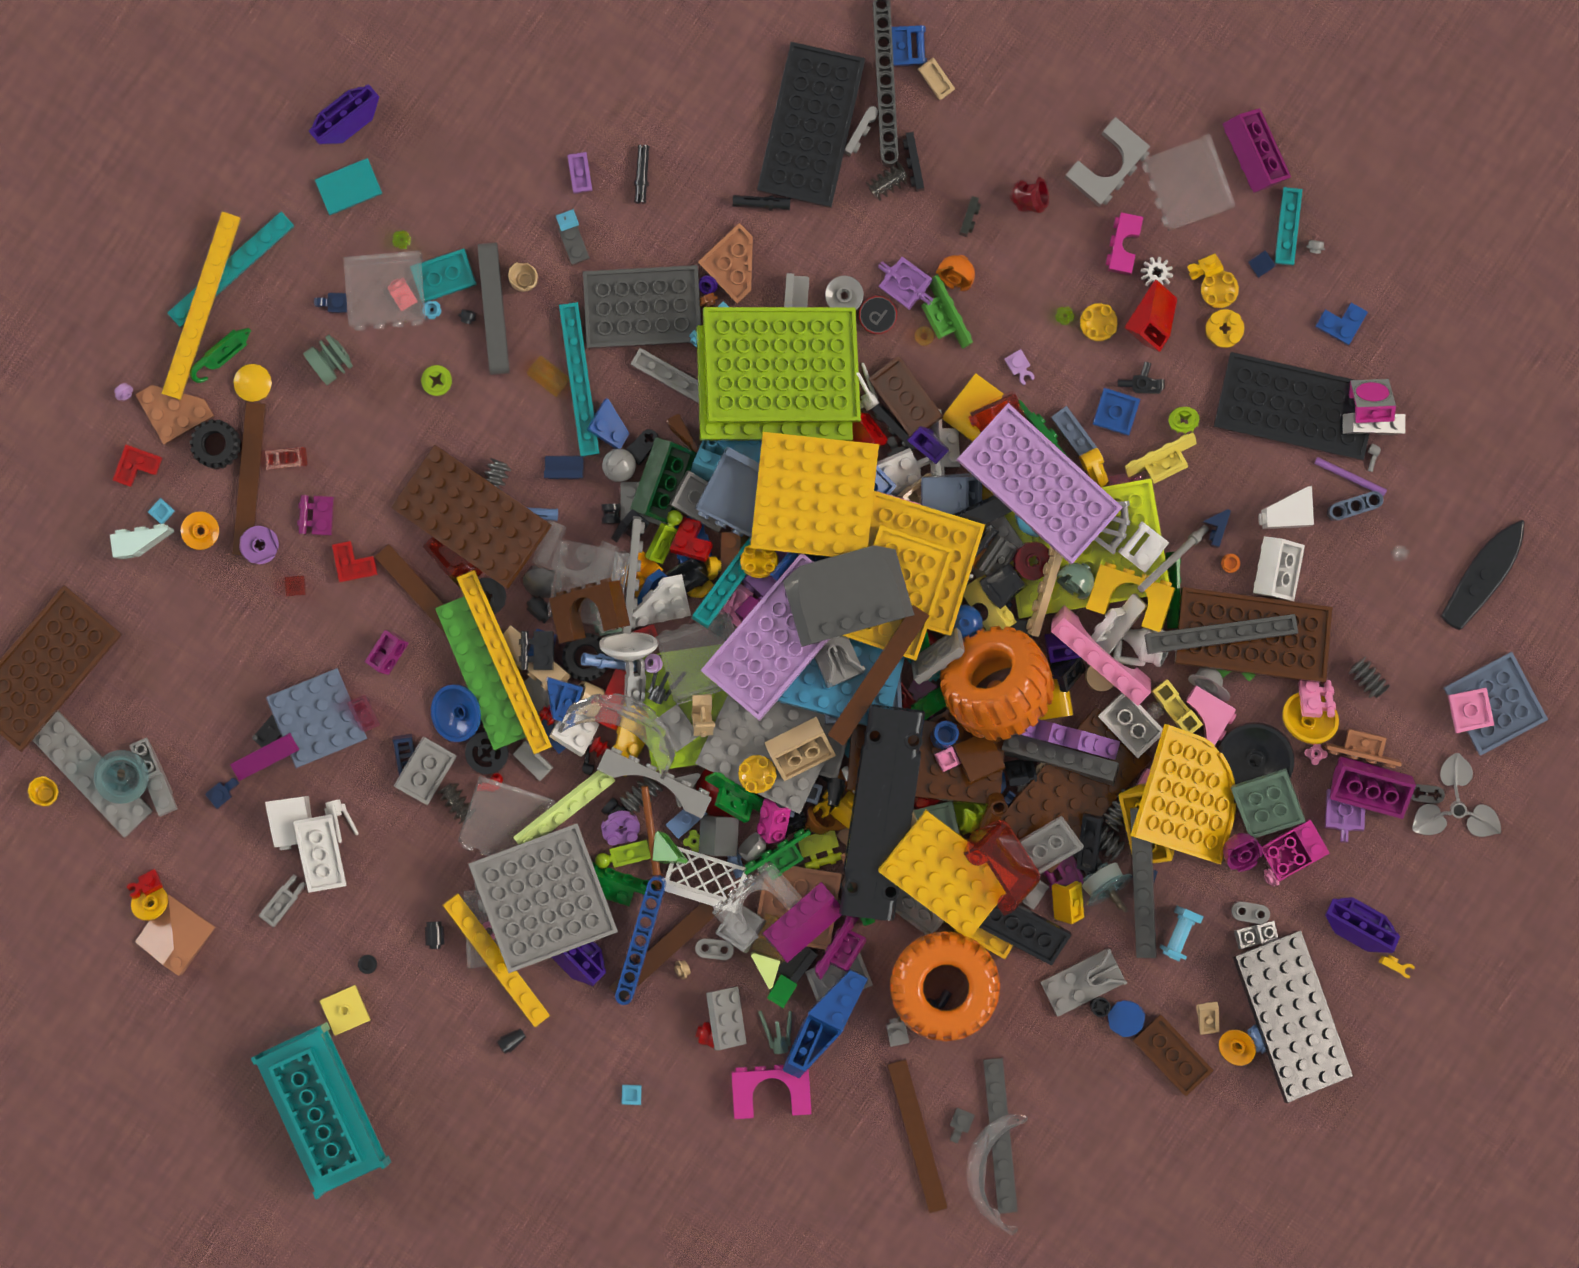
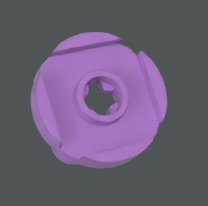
M251 527L240 537V552L248 562L265 564L275 557L279 547L278 538L267 527ZM256 540L264 543L260 551L254 547Z
M628 811L614 812L608 816L609 819L601 824L602 835L608 844L612 846L635 841L640 831L637 816L635 814L634 816L630 815Z

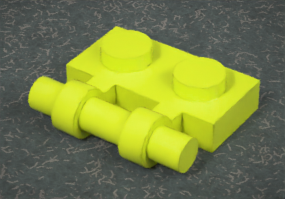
M829 831L824 835L812 834L798 842L802 857L810 856L812 860L804 863L806 868L820 869V866L830 863L833 865L836 864V861L842 860L840 856L842 853L834 854L832 850L839 847L835 831ZM827 850L828 856L817 859V853Z

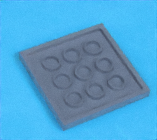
M1509 652L1443 687L1447 696L1487 688L1494 726L1466 731L1480 756L1548 720L1513 652Z
M338 668L266 697L282 737L290 733L299 748L297 752L290 755L295 769L367 739Z

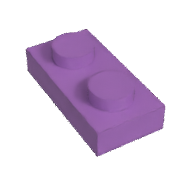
M587 153L567 155L573 193L593 191Z

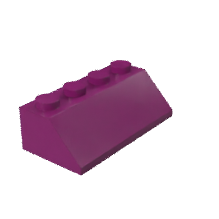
M1260 108L1239 114L1222 124L1253 193L1265 190L1291 178Z
M1340 756L1333 773L1330 799L1403 819L1416 784L1413 776Z
M821 882L766 929L762 935L785 962L788 963L842 915L839 913L840 904Z

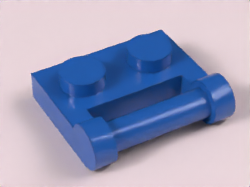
M925 26L892 27L894 66H922L927 62L924 45ZM911 33H916L918 58H912Z

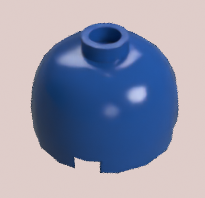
M960 605L953 629L957 627L961 631L962 639L967 635L971 637L977 634V630L983 628L982 616L974 607Z

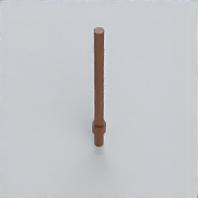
M644 785L641 786L653 871L651 877L655 875L663 876L660 872L659 862L653 861L655 830L649 787ZM654 880L652 882L655 885V889H661L662 884L660 881Z

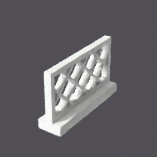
M678 847L681 852L686 853L689 861L681 865L676 863L677 867L674 869L675 863L669 864L665 877V891L736 913L747 875L743 872L741 879L734 882L729 872L735 869L744 870L745 867ZM703 858L707 866L698 871L693 861ZM691 863L695 873L685 877L681 867ZM720 863L726 872L715 876L711 867ZM709 868L713 878L704 883L699 873ZM679 869L683 879L678 882L670 881L672 872ZM727 874L732 884L722 889L718 878ZM697 875L701 885L693 888L687 879ZM715 880L720 890L712 894L708 892L705 885ZM733 886L737 892L735 899H728L724 890Z

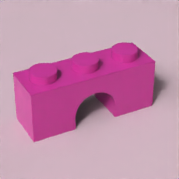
M1122 212L1119 214V217H1115L1113 228H1116L1115 236H1111L1109 247H1112V252L1107 255L1105 264L1108 266V271L1125 275L1132 274L1136 254L1126 252L1122 243L1127 237L1138 238L1140 236L1143 217Z

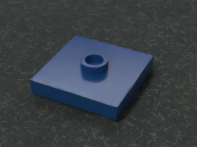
M1103 388L1092 425L1129 436L1141 399Z

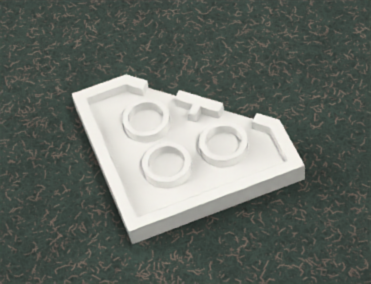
M682 574L662 578L658 582L659 586L655 590L651 589L642 598L643 602L637 606V610H633L632 617H636L635 627L691 616Z

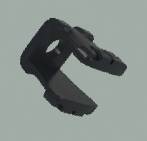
M1008 564L995 574L984 577L979 581L986 595L1000 609L1005 605L1007 607L1011 600L1027 586L1012 564Z

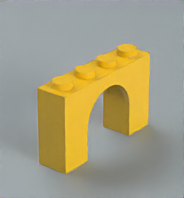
M1105 562V565L1100 564L1086 609L1106 614L1112 594L1117 587L1125 583L1140 585L1149 575L1142 574V577L1134 575L1135 571L1124 568L1123 571L1116 569L1117 565ZM1161 580L1160 583L1154 582L1145 590L1148 597V607L1142 627L1158 632L1162 631L1175 590L1174 587H1171V582Z

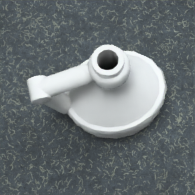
M1144 627L1142 629H1129L1114 648L1113 658L1119 663L1126 665L1144 666L1148 662L1154 663L1156 667H1161L1168 652L1147 654L1144 635L1158 633V631ZM1122 640L1131 645L1138 658L1121 656Z

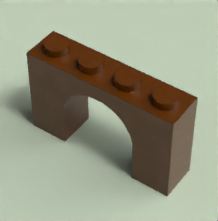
M603 579L600 580L601 584L597 585L596 582L585 584L586 588L582 589V586L571 588L570 593H567V590L556 593V597L549 598L559 644L586 638L581 619V608L587 598L591 599L599 610L603 631L630 626L620 580Z

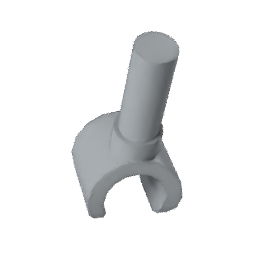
M1371 444L1368 453L1372 454L1368 469L1373 472L1375 461L1381 451L1380 447L1375 444Z

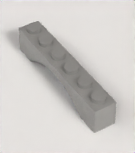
M617 748L606 749L597 770L614 778L624 775H639L657 780L675 794L684 811L701 819L703 818L712 799L709 796V791L702 788L695 790L691 788V783L683 779L680 783L674 780V775L664 771V774L656 771L657 767L649 763L644 766L639 763L640 759L629 755L627 758L621 755L623 751Z

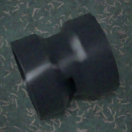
M602 504L601 510L604 515L602 517V524H620V504Z
M614 797L601 810L604 815L608 816L617 811H627L624 806L618 804Z
M1099 996L1092 999L1090 1009L1094 1015L1104 1017L1109 1014L1111 1006L1107 999Z

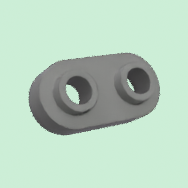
M1238 901L1231 908L1232 916L1239 921L1264 924L1270 918V911L1264 905ZM1240 908L1245 909V913L1243 915H1240L1238 913V910ZM1259 911H1263L1264 916L1262 918H1258L1257 913Z
M702 938L695 946L696 953L702 958L727 960L731 958L734 952L733 945L726 940ZM707 944L709 946L708 951H703L701 946ZM721 947H727L728 952L722 953L720 950Z

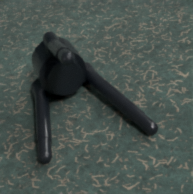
M658 672L653 673L651 685L647 691L650 693L648 699L660 705L663 700L667 701L669 695L686 676V672L682 673L667 692L663 687L670 672H666L660 686H655Z

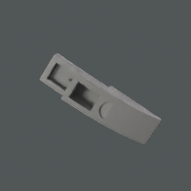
M146 737L129 745L136 764L140 769L142 779L147 785L158 816L161 817L177 810L170 784L148 738Z

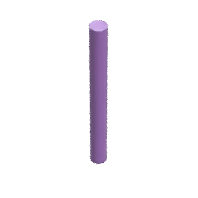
M1319 457L1314 462L1315 465L1371 491H1377L1382 496L1387 491V489Z

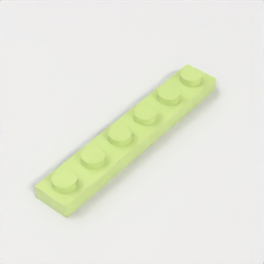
M599 770L596 771L513 838L520 845L549 834L613 784L615 779Z

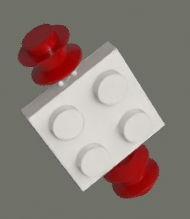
M550 705L547 707L543 706L538 714L541 721L543 719L547 721V726L555 724L549 737L580 757L584 755L588 746L589 753L595 751L597 758L600 755L603 756L606 749L609 748L607 746L608 741L602 743L600 736L593 739L600 724L580 712H575L572 724L554 720L551 716Z

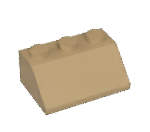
M817 717L764 742L771 759L784 781L836 756Z

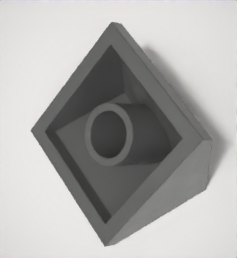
M704 815L700 820L699 853L711 856H737L739 819L727 816Z

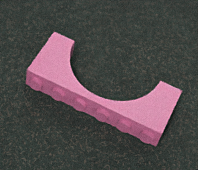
M1064 605L1052 618L1051 632L1137 706L1151 693V679L1139 668H1128L1104 651L1086 632L1079 617Z
M1198 686L1193 687L1185 701L1199 716L1203 724L1204 738L1214 745L1218 740L1221 741L1227 732L1224 730L1228 723L1231 725L1236 717V714H1234L1236 709ZM1145 768L1136 785L1147 782L1150 769Z

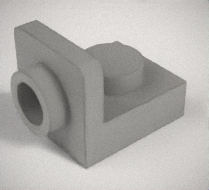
M900 1017L889 1019V1023H886L890 1047L909 1043L906 1024Z

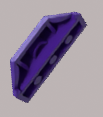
M369 84L364 87L348 90L317 115L313 126L309 130L310 134L318 144L344 143L373 120L379 100L378 94Z
M1353 897L1331 900L1325 916L1335 934L1367 952L1393 953L1395 951L1400 936L1396 933L1387 916Z
M594 941L551 957L572 979L591 986L606 973L602 949Z

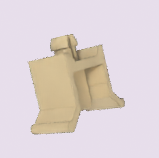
M712 694L692 695L691 717L694 736L706 737V735H713L715 722L712 721L711 715Z

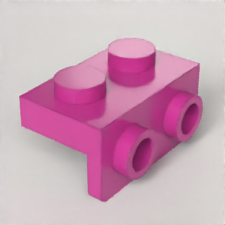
M764 799L760 809V820L757 824V832L767 844L779 843L785 840L791 812L789 808H779L770 799Z

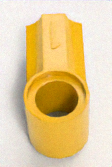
M1096 447L1080 455L1079 459L1088 476L1100 487H1103L1109 480L1103 467V457Z

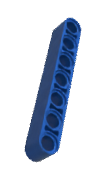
M661 875L653 876L647 884L615 994L616 1001L621 1005L629 1004L635 995L666 888V879ZM654 880L660 881L662 888L655 889L652 886V882ZM650 898L654 899L657 903L656 907H649L647 900ZM648 917L651 920V925H643L641 919ZM639 935L644 936L646 943H637L636 937ZM638 954L640 962L634 963L631 960V955ZM627 972L633 973L635 980H627L625 974ZM623 990L627 991L630 998H621L620 992Z

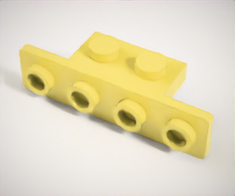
M1194 433L1183 435L1172 443H1166L1156 451L1148 452L1142 458L1130 461L1125 465L1127 476L1131 477L1146 469L1152 482L1155 484L1188 468V464L1181 452L1197 444Z

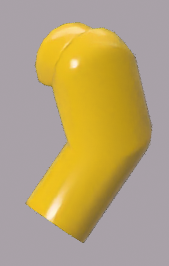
M708 580L702 586L694 588L687 594L690 597L703 598L710 592L714 584Z

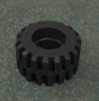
M211 419L208 422H202V425L195 428L196 431L191 434L192 440H190V445L192 448L190 450L194 454L193 457L206 467L213 469L226 468L227 465L233 463L234 459L238 458L237 454L241 450L239 447L241 440L238 437V432L231 425L221 420ZM219 433L226 440L225 449L219 455H210L205 448L206 440L210 435Z
M585 633L586 638L566 643L563 648L562 660L564 668L573 678L581 681H591L604 675L608 668L598 669L593 666L585 669L576 663V651L582 646H591L596 650L597 654H605L599 646L602 638L591 633Z

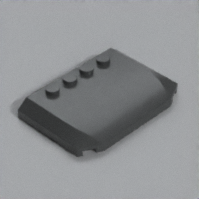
M873 545L799 566L783 581L801 647L914 615L896 549Z

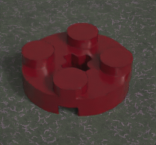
M1034 541L1023 543L1014 555V568L1018 574L1028 580H1038L1044 577L1043 568L1050 558L1048 547ZM1036 556L1038 563L1030 566L1029 558Z

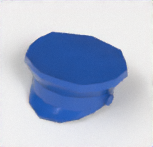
M1127 1000L1118 1001L1108 1014L1109 1027L1122 1037H1131L1142 1030L1146 1014L1137 1003Z

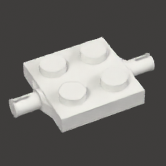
M910 448L877 462V466L897 486L890 494L893 496L901 493L909 485L915 484L922 477L920 468L931 464L928 457L917 461Z

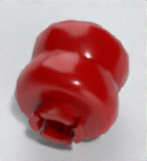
M704 1022L702 1027L698 1026L695 1037L699 1038L698 1043L700 1045L714 1048L711 1023Z

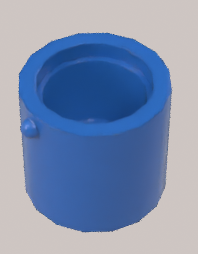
M942 721L937 724L931 731L930 738L932 744L942 750L951 747L959 736L957 725L950 721Z

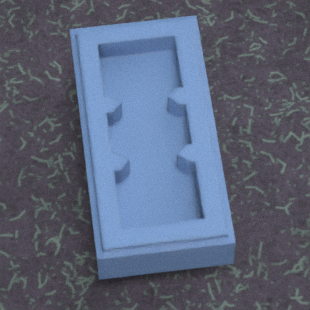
M683 809L666 826L679 839L701 818Z

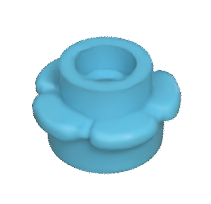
M427 301L422 309L423 314L429 319H435L436 316L441 314L440 304L437 301Z

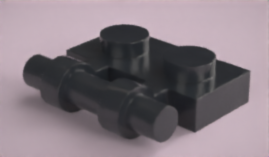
M521 631V639H519V645H521V656H519V662H521L520 670H528V662H533V670H554V631H534V639H528V631ZM528 645H534V656H528Z

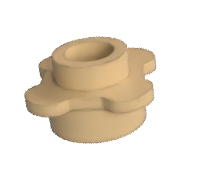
M685 960L675 962L676 966H674L677 976L682 979L687 978V975L691 974Z

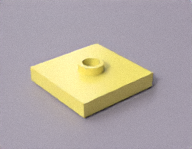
M356 985L320 1000L335 1036L371 1020Z

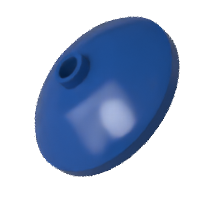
M457 684L445 686L435 694L431 704L432 722L438 733L445 739L452 742H462L470 739L478 730L481 720L480 706L474 694L466 687Z

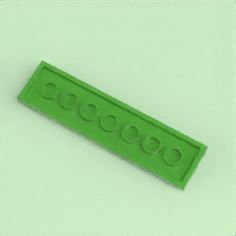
M465 597L435 608L467 687L479 703L481 720L494 751L526 738Z

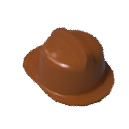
M811 805L808 808L806 829H811L816 834L824 835L829 831H839L846 828L830 814L835 807H831L829 814L824 818H821L823 815L822 809L819 808L817 812H813V808L816 805Z

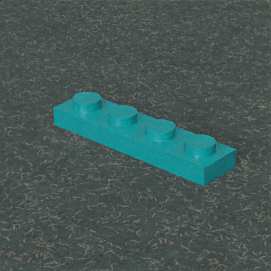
M1283 187L1274 264L1294 266L1303 189Z

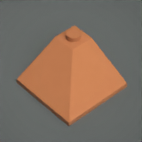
M168 894V904L165 911L158 918L148 922L135 942L162 965L180 976L183 975L216 927Z

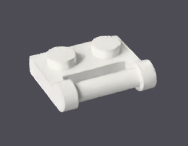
M1141 521L1138 525V530L1118 552L1146 573L1169 542ZM1147 532L1150 536L1134 556L1131 555L1129 552L1143 534Z

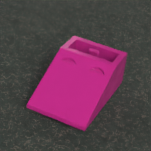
M1310 818L1305 820V823L1292 827L1262 846L1263 854L1279 881L1330 854Z

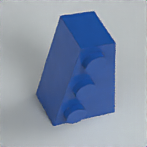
M808 1014L800 1027L782 1071L800 1078L843 1031Z

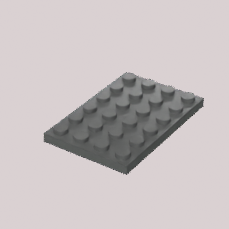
M698 265L583 271L587 348L691 343L689 335L694 330L697 332L696 327L701 325Z

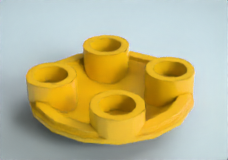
M1221 271L1207 278L1205 276L1201 284L1203 299L1214 308L1230 306L1238 296L1239 286L1234 275L1230 272Z
M1102 303L1092 304L1082 312L1080 327L1083 334L1089 339L1104 341L1110 338L1117 330V316L1111 306Z
M248 364L240 368L235 374L233 382L238 396L250 402L266 398L272 385L268 370L257 364Z
M751 545L746 546L740 559L744 572L754 578L770 576V573L774 571L779 563L776 552L750 548Z
M753 755L746 758L740 764L738 776L740 783L748 792L757 794L764 793L773 786L777 773L776 767L770 759L761 755Z

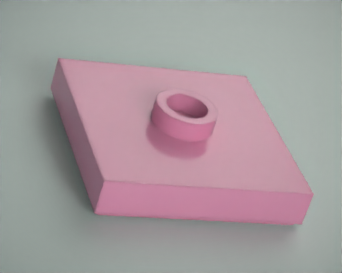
M1487 688L1448 695L1455 733L1494 726Z

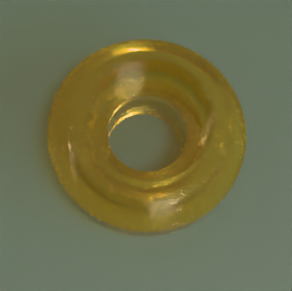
M920 327L915 332V340L919 345L927 346L934 339V333L929 327ZM922 333H926L928 335V338L926 340H923L921 338Z

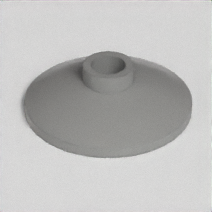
M850 276L834 278L828 284L825 292L826 302L829 307H855L856 310L862 304L864 296L861 284ZM841 293H847L848 297L846 299H842Z

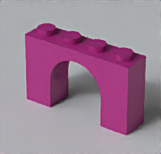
M784 1064L774 1065V1068L766 1069V1066H755V1070H747V1067H736V1071H732L734 1119L754 1118L753 1091L758 1083L768 1078L779 1079L788 1086L791 1093L792 1116L811 1114L809 1069L800 1078H797L782 1071Z

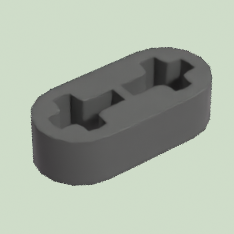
M1416 784L1418 791H1423L1424 795H1418L1415 798L1413 794L1411 797L1413 801L1436 804L1444 800L1445 792L1438 786ZM1436 789L1437 793H1440V797L1434 800V797L1428 796V792L1433 793Z

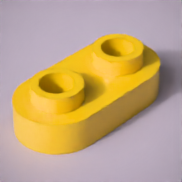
M716 556L708 557L707 561L704 562L709 580H714L718 572H721V561Z

